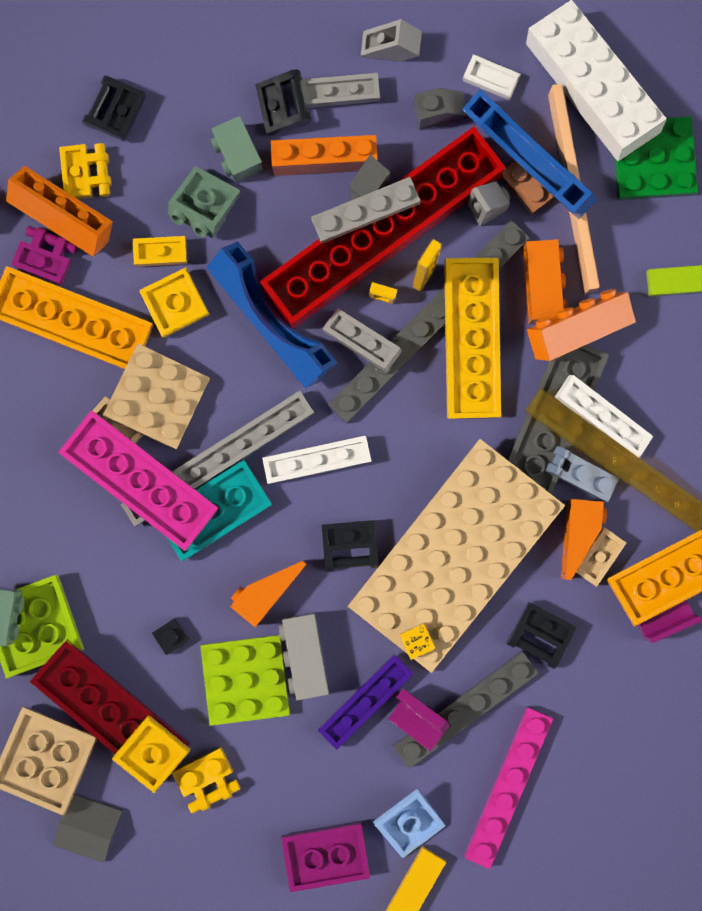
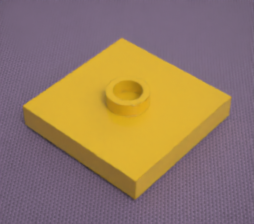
M186 267L139 290L163 338L210 315Z
M148 715L116 752L112 760L155 793L190 752V748Z

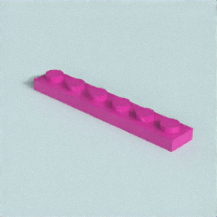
M530 707L526 708L464 854L466 859L488 869L491 868L551 726L552 717Z

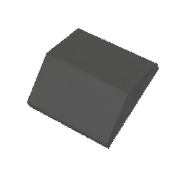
M74 793L66 814L62 815L53 846L104 863L123 810Z

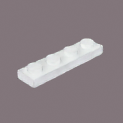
M574 375L567 377L555 396L561 403L634 458H640L653 438L650 433Z
M366 436L262 458L268 484L371 462Z

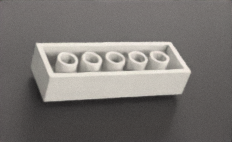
M572 0L528 29L526 45L557 84L563 85L565 95L617 161H620L661 133L666 117Z

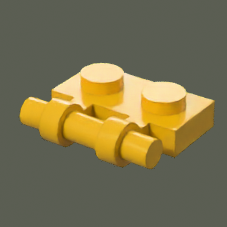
M103 143L95 144V153L88 154L85 144L59 147L64 191L77 199L93 198L92 187H99L101 197L110 196L109 187L112 186L107 170L109 155L106 153L105 144ZM96 164L98 176L90 177L89 165Z
M222 747L172 772L183 797L194 792L196 800L188 804L191 814L199 810L205 811L211 808V804L221 799L227 800L232 797V793L241 789L237 780L227 783L225 776L231 774L233 769ZM216 782L218 789L206 795L203 787Z

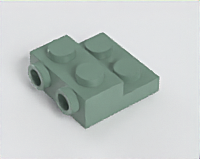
M195 166L169 200L168 214L174 223L178 225L185 223L191 226L194 233L199 237L205 238L209 236L213 239L225 223L228 212L240 197V190Z

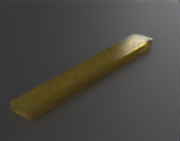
M543 389L537 391L524 410L526 413L696 532L699 531L702 526L701 501Z

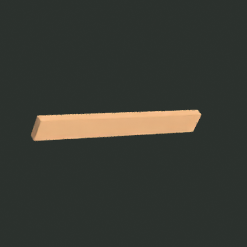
M552 85L548 98L560 163L580 181L563 85ZM570 212L584 294H592L600 285L587 214L585 213L578 220Z

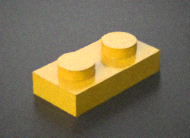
M185 236L133 239L134 265L136 267L188 264L187 238Z

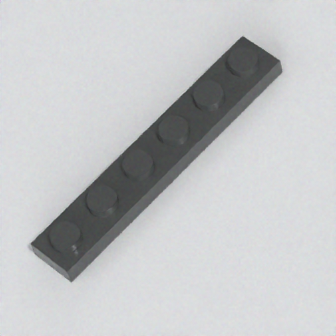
M522 651L436 713L446 720L450 727L432 752L539 674ZM408 734L393 744L394 749L409 769L431 753Z

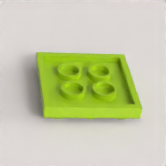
M58 574L15 589L22 590L21 597L24 598V607L22 612L18 613L17 624L20 626L17 640H14V643L11 645L0 646V662L6 679L44 665L67 639L81 651L84 650Z
M280 634L200 645L210 726L290 716Z

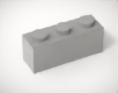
M315 612L283 618V624L279 625V634L281 641L286 640L288 650L283 652L286 668L291 667L292 678H288L290 694L296 695V701L328 695L329 688Z

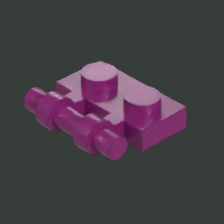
M28 226L25 235L33 238L31 244L20 241L11 265L17 269L62 285L72 262L70 259L63 257V254L66 251L75 254L78 247L61 236L58 237L48 233L47 229ZM47 243L55 246L53 252L41 249L42 244Z

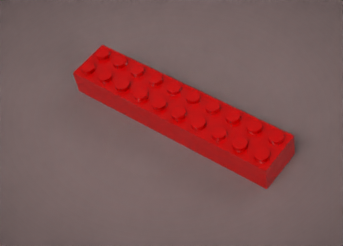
M473 126L399 180L411 177L420 199L419 205L321 244L319 239L261 280L262 288L290 326L295 329L465 205L469 200L472 189L496 182L502 178L506 167Z

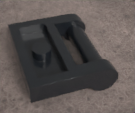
M290 70L255 84L266 134L270 136L296 126L307 125L312 121L310 113L307 112L300 84L302 80L300 70ZM287 84L291 86L297 113L293 116L290 114L284 87Z
M104 75L101 80L102 87L89 114L84 116L82 123L89 128L97 129L125 142L146 98V94L139 89ZM115 90L116 93L114 95V98L103 118V121H101L98 118L105 106V103L111 91Z
M375 520L322 525L326 572H334V569L362 566L378 568ZM369 547V555L332 557L333 550Z
M528 602L506 644L513 648L516 646L546 662L548 667L555 669L577 627ZM524 630L556 646L554 651L550 653L522 638Z

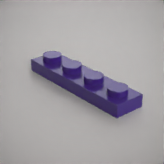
M393 654L318 728V731L337 750L413 675V672Z

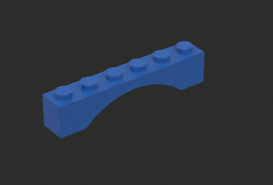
M481 89L462 109L470 119L578 220L597 201L595 195L583 183L547 153Z
M238 241L220 249L206 267L305 389L320 381L338 362L321 342L299 334L277 315L261 288L254 260Z

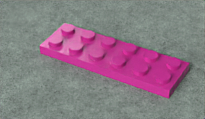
M92 410L58 452L184 551H187L219 509Z

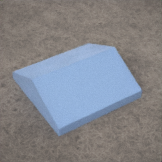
M418 789L373 821L374 825L402 858L446 826Z

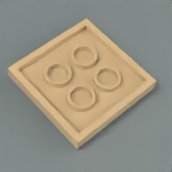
M137 343L103 416L176 450L210 378Z
M22 707L0 757V789L60 815H65L97 739L86 731L28 707Z

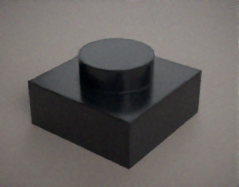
M176 618L152 632L165 655H168L190 640Z

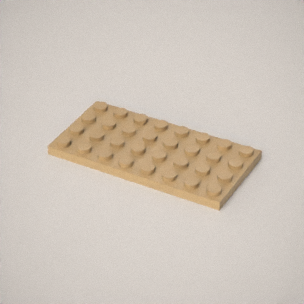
M479 439L356 594L348 607L406 653L407 650L401 640L400 633L425 623L435 649L414 659L432 673L565 505Z

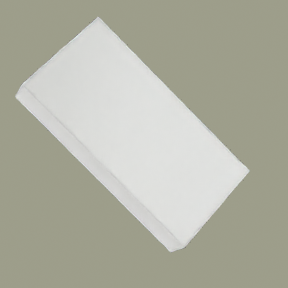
M473 54L462 81L510 100L521 74Z

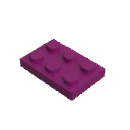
M361 821L281 836L290 892L370 879Z

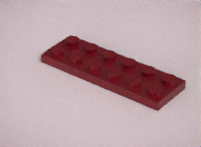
M69 639L58 648L29 681L114 754H116L148 715L186 746L190 744V742Z

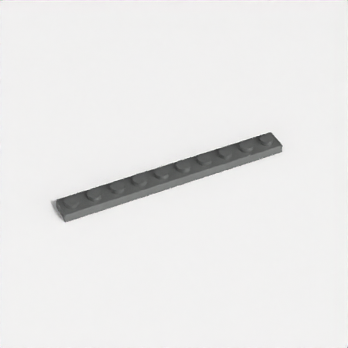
M511 220L474 258H498L500 270L530 237ZM445 287L390 341L400 347L402 352L387 373L369 362L328 404L346 423L445 325Z

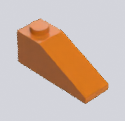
M567 500L561 579L572 580L601 531L602 524L606 523L607 509L603 508L604 502Z
M304 560L248 585L245 589L240 586L231 597L234 602L230 607L256 627L307 563Z

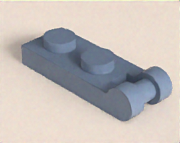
M556 446L552 464L549 463L545 471L604 502H609L619 478L572 454L570 451ZM564 461H567L568 463L565 467V470H563V463Z

